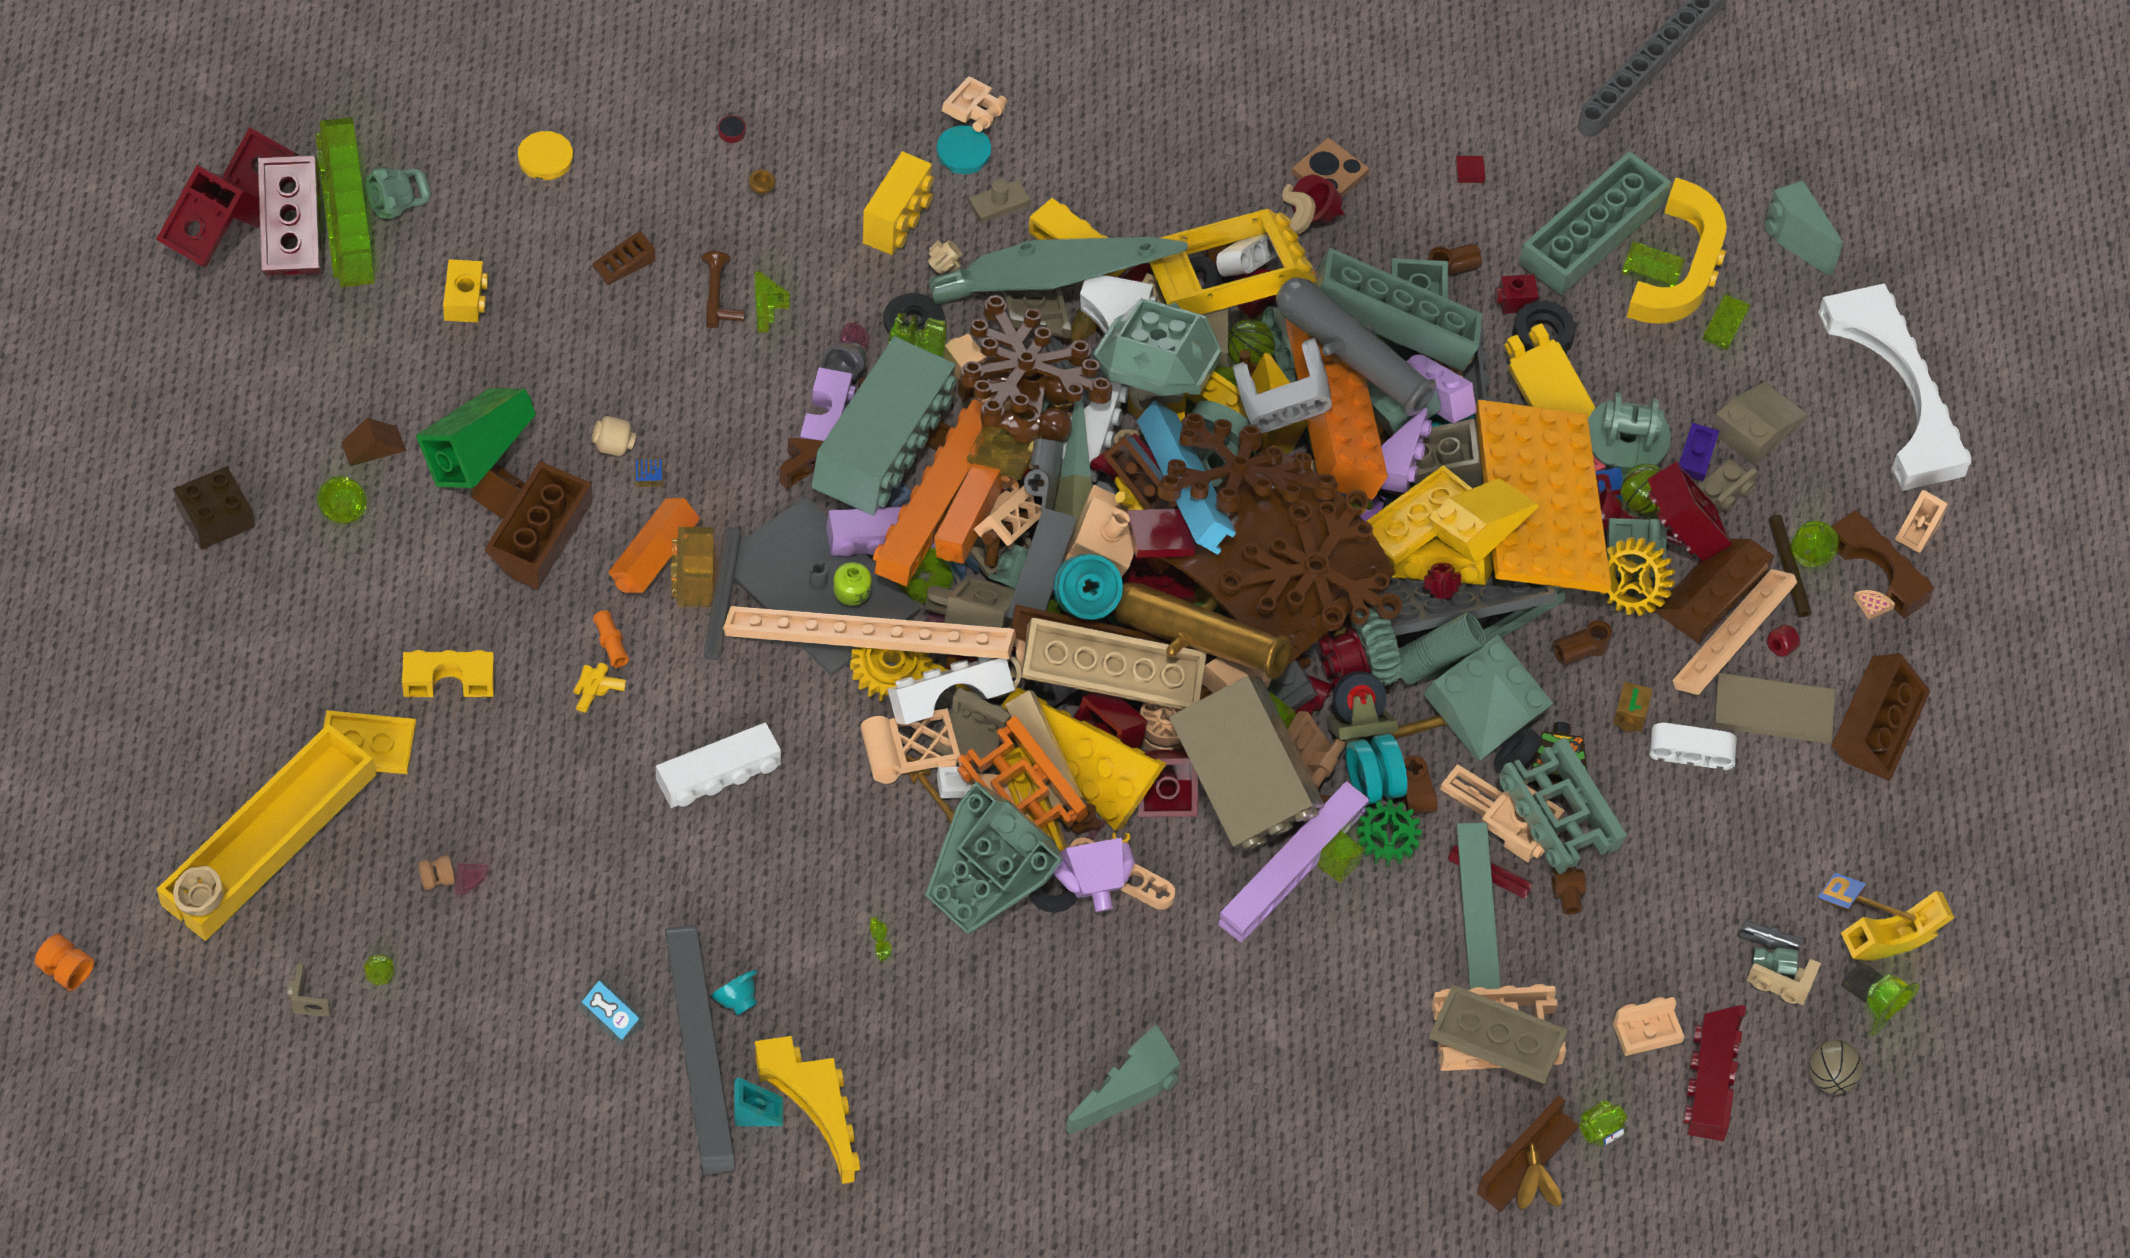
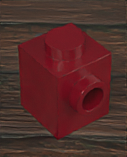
M1534 274L1501 276L1500 285L1495 288L1494 296L1495 303L1501 305L1502 314L1517 313L1525 304L1538 300L1539 296Z

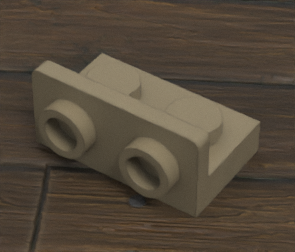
M1729 459L1698 486L1714 502L1719 514L1723 510L1729 512L1736 505L1741 495L1748 496L1755 489L1758 471L1752 468L1746 472Z

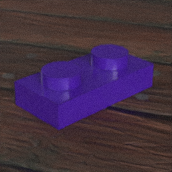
M1693 422L1679 464L1691 478L1704 481L1719 430Z

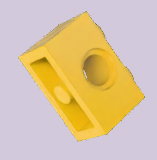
M449 259L443 302L444 321L479 323L480 313H485L486 296H482V290H488L489 274L483 271V261Z

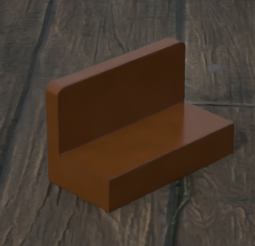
M495 465L474 487L471 498L503 519L524 487L525 482L500 465Z

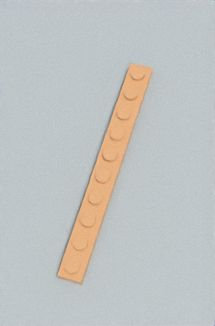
M736 606L730 607L723 627L725 636L1000 659H1010L1016 639L1015 629Z

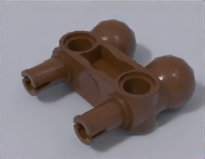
M1012 372L989 375L988 381L991 384L1005 382ZM1038 372L1033 376L1023 377L1017 386L1021 394L1029 397V407L1026 412L1018 413L1012 409L1004 411L1003 422L994 426L987 425L981 420L982 427L1007 429V432H1009L1013 439L1022 443L1032 442L1034 438L1038 439V436L1041 439L1063 442L1068 439L1073 429L1071 418L1064 410L1050 408L1042 412L1044 397L1050 403L1057 406L1066 405L1071 401L1066 399L1065 390L1058 379Z

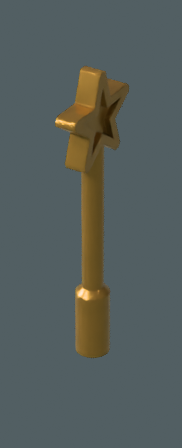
M908 754L905 755L907 763L918 761L923 756L921 755L914 759ZM923 769L902 773L901 775H910L912 784H916L917 779L922 783L947 815V820L951 824L955 812L952 811L943 798H940V794L926 778V776L931 775V770Z

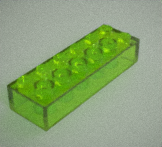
M353 117L319 121L320 132H315L317 149H320L317 150L319 169L323 171L320 172L333 278H339L340 288L374 284L371 247Z

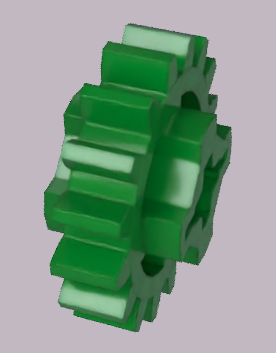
M1388 800L1387 806L1383 807L1380 801H1377L1375 810L1367 807L1365 810L1366 817L1360 816L1358 824L1361 826L1357 827L1356 835L1361 836V838L1358 840V846H1366L1364 852L1366 857L1371 854L1375 855L1374 863H1378L1383 858L1385 859L1386 866L1390 865L1391 859H1395L1398 864H1402L1403 855L1410 859L1413 855L1412 849L1418 850L1420 842L1417 839L1421 838L1422 830L1416 828L1420 825V819H1411L1414 810L1403 811L1404 803L1402 802L1397 807H1393L1392 800ZM1384 816L1379 822H1374L1376 819ZM1388 824H1390L1391 834L1393 835L1390 842L1385 831ZM1399 843H1405L1400 848L1394 849Z

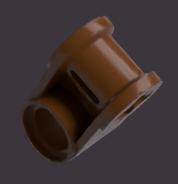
M1416 755L1406 757L1404 763L1408 788L1407 794L1401 798L1402 803L1406 805L1407 811L1410 809L1414 810L1413 815L1437 811V796L1431 782L1426 761Z

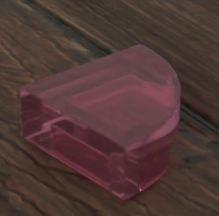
M458 863L455 895L469 893L484 882L488 875L489 866L484 864Z

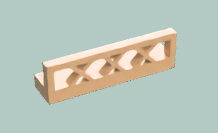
M1059 474L1058 488H1059L1060 477H1061L1060 474ZM1044 480L1038 481V487L1044 486ZM1023 485L977 525L974 530L982 537L985 532L993 528L1004 543L1009 546L1040 519L1041 505L1034 503V495L1029 494ZM1018 507L1027 509L1028 519L1019 517ZM1002 520L1012 523V535L1001 523Z

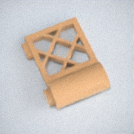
M948 708L935 710L932 717L906 725L896 723L895 718L888 719L884 716L870 717L861 723L860 729L874 780L889 784L896 781L902 773L934 767H956V763H958L957 757L960 756ZM943 719L945 726L940 733L927 728L930 721ZM909 725L916 729V732L909 739L899 734L898 727ZM921 733L935 739L928 749L915 742ZM939 743H942L951 748L952 754L940 756L933 751ZM910 748L923 754L920 760L908 763L905 755Z

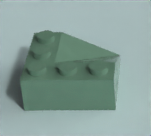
M1499 635L1492 638L1482 648L1474 651L1433 681L1423 693L1479 762L1507 742L1517 732L1541 717L1554 704Z

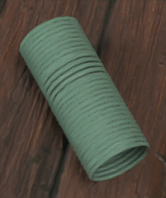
M1465 613L1399 648L1400 664L1402 667L1400 677L1404 682L1411 685L1435 673V671L1450 665L1452 662L1467 656V654L1482 648L1486 643V638L1478 620L1472 614Z

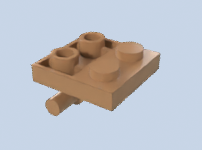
M1299 711L1287 730L1318 790L1325 777H1329L1338 764V757L1346 744L1343 740L1335 739L1331 745L1308 712Z

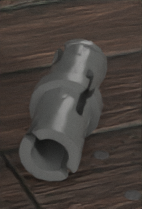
M1745 919L1739 936L1740 938L1763 944L1769 950H1771V947L1775 949L1786 948L1798 950V953L1803 941L1802 937L1778 931L1776 926L1772 925L1769 928L1748 921V919Z

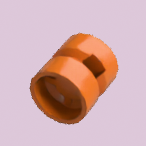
M58 933L49 937L42 944L35 956L34 963L44 973L53 976L54 980L65 989L72 991L89 977L95 962L91 956L80 948L73 949L74 943Z

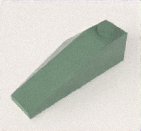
M1153 1026L1127 1052L1130 1056L1120 1069L1113 1067L1110 1070L1101 1091L1098 1089L1092 1090L1068 1117L1066 1131L1070 1135L1151 1099L1164 1089L1169 1091L1177 1084L1180 1078L1178 1076L1180 1061L1159 1027Z

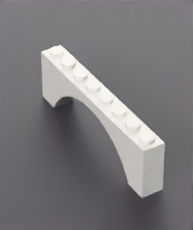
M1100 275L1084 280L1080 292L1081 311L1089 316L1106 334L1114 319L1125 314L1141 298L1157 301V297L1153 296V284ZM1109 380L1113 387L1111 400L1105 404L1091 402L1084 408L1090 463L1092 459L1113 446L1115 432L1112 431L1114 425L1119 426L1121 421V403H1126L1128 399L1129 388L1126 384ZM1068 439L1062 442L1064 443L1060 467V475L1062 472ZM1032 441L1028 452L1029 469L1039 470V466L1030 465L1034 443ZM1090 467L1091 479L1093 482H1097L1099 472L1103 471H1096Z
M1885 283L1823 297L1818 313L1828 334L1854 340L1874 350L1898 371L1910 390L1916 410V430L1907 445L1897 453L1892 466L1902 491L1965 477L1971 464L1970 453L1967 449H1964L1960 440L1959 430L1956 426H1953L1949 418L1948 407L1942 403L1938 395L1937 384L1931 380L1927 364L1924 359H1921L1917 351L1916 341L1913 337H1910L1906 328L1905 318L1899 314L1896 308L1895 297L1892 293H1889Z

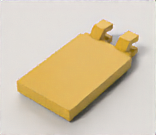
M1542 323L1531 328V332L1528 335L1535 348L1525 352L1524 345L1518 335L1507 339L1504 347L1511 362L1508 370L1528 406L1584 413L1589 418L1596 407L1560 343L1555 342L1554 339L1550 341L1549 334Z

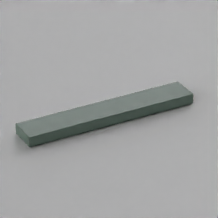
M1487 822L1457 823L1456 832L1469 990L1476 987L1500 989Z

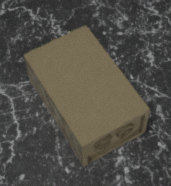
M1247 675L1169 716L1233 847H1243L1244 849L1259 847L1267 842L1266 836L1274 834L1278 836L1293 829L1291 823L1301 820L1306 822L1320 814L1318 809L1325 806L1261 677Z

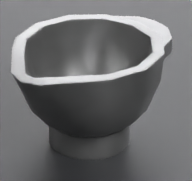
M837 343L825 351L821 366L825 369L851 373L853 381L866 366V354L863 347L858 343Z

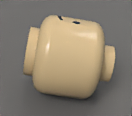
M605 416L601 421H596L591 442L595 443L597 451L621 457L627 449L632 450L636 433L631 432L629 421Z

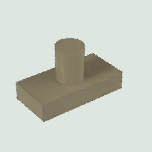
M1001 179L993 182L991 190L968 198V204L980 224L1027 207L1031 201L1019 180L1007 183Z

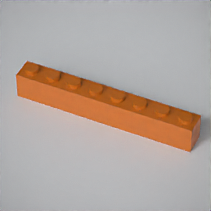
M973 399L967 409L962 408L957 419L956 428L951 427L945 439L946 444L944 447H938L933 465H928L924 470L922 483L920 486L917 484L914 486L909 504H904L901 507L897 524L890 525L884 545L879 544L873 556V560L876 561L875 574L906 587L935 541L934 538L972 464L981 465L982 463L974 459L975 451L980 448L990 450L993 439L1001 432V428L981 426V407L984 403Z

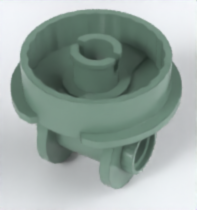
M1615 392L1613 400L1600 404L1588 418L1592 452L1595 458L1606 466L1605 470L1620 467L1622 476H1629L1638 469L1652 466L1641 463L1658 465L1669 450L1671 442L1670 428L1664 418V410L1659 409V399L1652 398L1650 405L1645 404L1641 406L1635 403L1622 402V393ZM1621 439H1628L1631 443L1624 442ZM1649 468V469H1645V470H1644L1643 472H1641L1639 475H1641V474H1643V473H1646V472H1648V471L1651 470V469H1650V468ZM1639 470L1630 476H1637V474L1642 470Z
M1212 401L1198 402L1192 413L1200 414L1206 423L1205 428L1213 435L1216 420L1225 419L1232 423L1231 434L1226 437L1224 445L1237 456L1240 449L1238 445L1239 432L1244 426L1250 425L1249 420L1225 405ZM1193 446L1205 471L1225 466V461L1213 450ZM1252 451L1249 459L1255 456L1257 451ZM1228 477L1212 480L1211 483L1213 487H1217Z

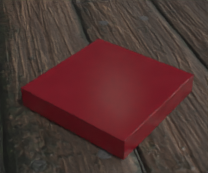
M1180 509L1127 510L1130 518L1128 527L1136 558L1186 557L1195 555L1196 548L1192 533Z

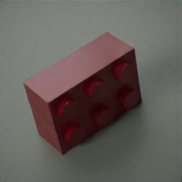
M1677 461L1647 479L1651 487V491L1648 494L1655 506L1660 508V511L1657 512L1660 521L1665 527L1670 526L1677 541H1683L1690 555L1695 553L1704 562L1732 545L1714 502Z

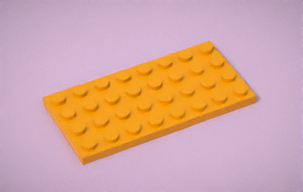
M1478 399L1475 414L1484 484L1501 478L1535 501L1539 506L1492 550L1495 579L1608 593L1611 587V579L1587 414Z

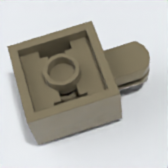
M967 575L955 590L940 586L928 588L925 608L945 615L944 623L1011 628L1006 616L1015 589Z

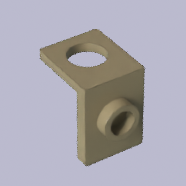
M298 963L295 979L289 980L287 991L288 998H291L293 1013L330 1017L329 999L302 997L306 974L304 964ZM306 1005H317L322 1009H311Z

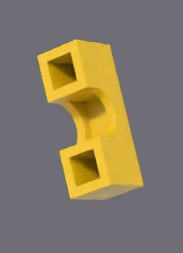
M423 650L403 652V696L434 697V686L437 681L444 677H455L463 683L464 697H494V653L483 650L472 652H456L453 650H445L443 652H425Z

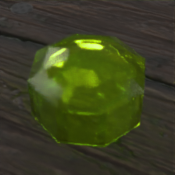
M383 954L370 956L363 965L366 981L375 986L388 984L395 975L392 959Z

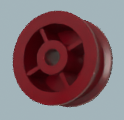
M1352 627L1346 628L1343 634L1333 637L1325 634L1321 639H1318L1320 651L1325 661L1321 662L1322 671L1326 679L1332 678L1333 691L1338 681L1348 673L1354 671L1370 673L1363 646Z

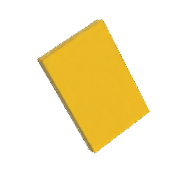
M326 711L323 728L329 723L373 758L376 772L408 775L417 724L416 719Z

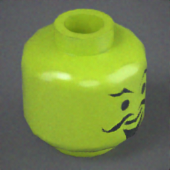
M849 562L841 565L835 571L833 590L838 601L845 605L855 606L864 603L869 598L872 578L867 567L860 563Z

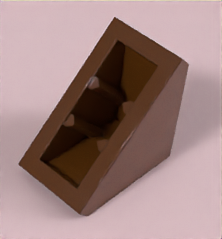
M370 418L365 419L341 442L350 466L406 451L397 426Z

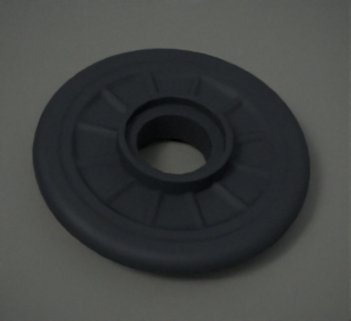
M906 293L897 296L888 303L883 313V323L885 329L892 337L895 336L916 345L927 343L941 333L945 324V315L940 304H935L933 298L920 293ZM916 314L921 317V321L911 323L906 318L909 315Z

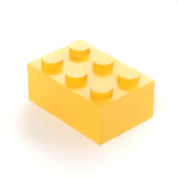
M903 151L900 153L864 209L862 243L890 255H893L897 248H903L910 227L914 229L917 226L921 210L923 208L927 209L933 199V194L930 193L934 177L931 176V163Z

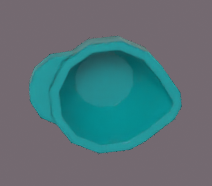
M754 969L745 972L716 990L710 998L727 1009H733L737 1016L758 1003L754 997L756 987L753 978L758 971Z

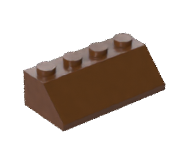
M539 461L485 547V552L512 579L538 590L591 505L592 483Z
M1730 538L1731 546L1704 562L1700 561L1670 591L1671 596L1663 598L1665 604L1661 607L1656 606L1654 612L1697 644H1700L1770 570L1774 555L1752 539Z
M1901 653L1872 656L1831 745L1845 763L1888 781L1892 779L1930 694V689Z

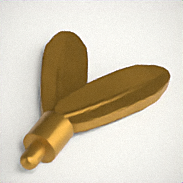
M1530 1143V1152H1527L1529 1166L1523 1175L1517 1191V1205L1520 1209L1528 1207L1532 1203L1538 1188L1548 1203L1560 1206L1562 1204L1560 1190L1545 1168L1540 1165L1539 1151H1536L1535 1144Z

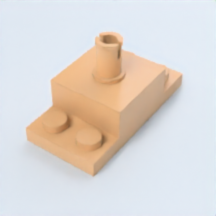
M1096 485L1092 486L1063 562L1072 556L1080 554L1098 555L1111 561L1120 572L1121 577L1130 566L1135 551L1128 527L1130 521L1127 514L1128 508L1115 501V494ZM1084 581L1086 586L1082 587L1083 591L1088 592L1091 590V583Z

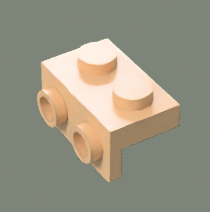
M1658 997L1646 1004L1637 1006L1635 1004H1628L1617 1011L1613 1027L1625 1056L1683 1043L1684 1034L1674 1012L1676 1006L1674 997L1667 999Z

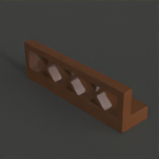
M1559 1095L1481 1177L1477 1194L1498 1211L1502 1212L1517 1196L1521 1180L1529 1166L1527 1152H1530L1529 1144H1535L1536 1151H1539L1540 1165L1544 1167L1578 1130L1579 1125L1562 1112L1566 1101Z

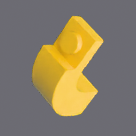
M1935 891L1914 907L1905 911L1915 915V921L1900 916L1880 920L1862 917L1841 932V935L1852 958L1863 961L1879 960L1911 951L1937 937V930L1955 918L1943 892Z

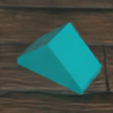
M740 1077L734 1079L735 1126H783V1097Z

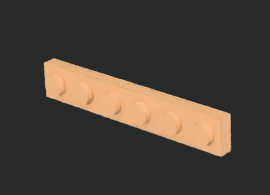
M1771 569L1672 680L1675 689L1699 695L1797 584L1795 575Z

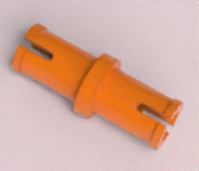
M608 610L597 612L593 616V621L600 634V645L606 649L611 666L615 668L622 667L629 661V657L622 644V633L616 629L611 612Z

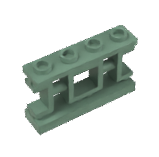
M1566 737L1556 741L1553 747L1544 748L1540 755L1544 764L1526 771L1520 760L1514 761L1513 764L1509 762L1504 765L1499 774L1501 787L1511 796L1517 813L1524 817L1530 827L1533 839L1540 843L1546 853L1548 863L1555 867L1558 874L1566 872L1569 867L1577 866L1581 858L1576 850L1594 843L1601 855L1605 854L1607 850L1611 853L1621 847L1627 834ZM1557 769L1564 781L1553 785L1547 775L1555 772ZM1536 780L1542 790L1534 793L1532 796L1526 784ZM1563 793L1575 814L1557 821L1546 800ZM1588 818L1594 830L1584 834L1578 824L1586 821ZM1567 829L1573 840L1566 842L1563 846L1557 833Z

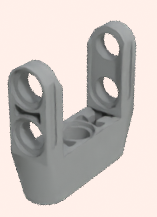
M1315 337L1304 341L1302 345L1310 377L1257 394L1255 383L1250 377L1247 364L1241 362L1233 365L1239 393L1250 425L1257 426L1261 433L1323 414L1331 408V388Z

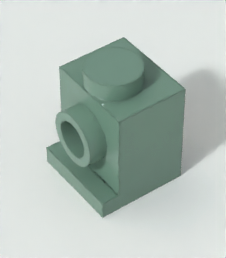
M1015 544L1012 550L1007 548L998 561L996 575L990 573L989 579L1006 587L1016 589L1029 550Z

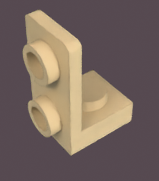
M1809 959L1805 969L1799 967L1794 980L1754 963L1747 981L1751 982L1758 990H1769L1780 995L1788 1003L1804 1005L1821 963Z

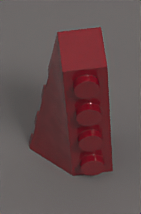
M1744 1005L1706 1013L1701 1025H1695L1692 1042L1698 1043L1697 1052L1692 1051L1689 1069L1695 1070L1694 1079L1689 1078L1686 1096L1691 1097V1105L1685 1106L1683 1124H1688L1687 1135L1723 1142L1729 1129L1734 1089H1730V1086L1734 1085L1738 1062L1733 1060L1737 1058L1739 1045L1741 1044L1743 1031H1739V1028L1745 1017L1746 1006Z

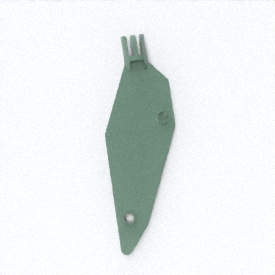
M1156 237L1025 241L1016 246L981 255L966 270L959 269L929 279V287L935 304H943L964 298L978 291L1055 289L1184 252L1188 249V244L1183 241Z

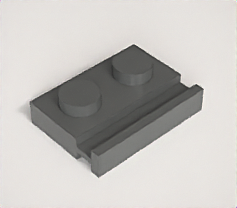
M1296 659L1287 666L1281 676L1277 679H1271V686L1267 688L1282 720L1318 695L1299 661Z

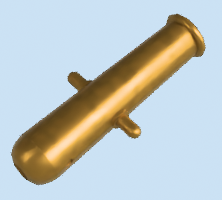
M1126 583L1123 584L1122 597L1116 608L1112 611L1115 619L1122 625L1172 641L1166 649V653L1170 657L1176 656L1182 648L1190 647L1265 672L1269 679H1277L1284 673L1292 654V643L1288 636L1280 635L1276 637L1213 612L1219 603L1212 596L1203 605L1198 606L1144 584Z

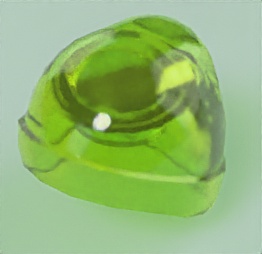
M332 476L319 486L316 493V502L320 512L327 519L339 524H349L358 520L364 513L367 505L366 493L363 487L355 480L346 476Z

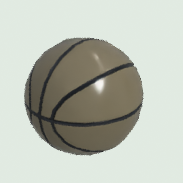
M1830 1040L1818 1046L1809 1059V1073L1814 1084L1822 1091L1830 1094H1843L1853 1089L1863 1075V1061L1859 1052L1851 1044L1841 1040Z

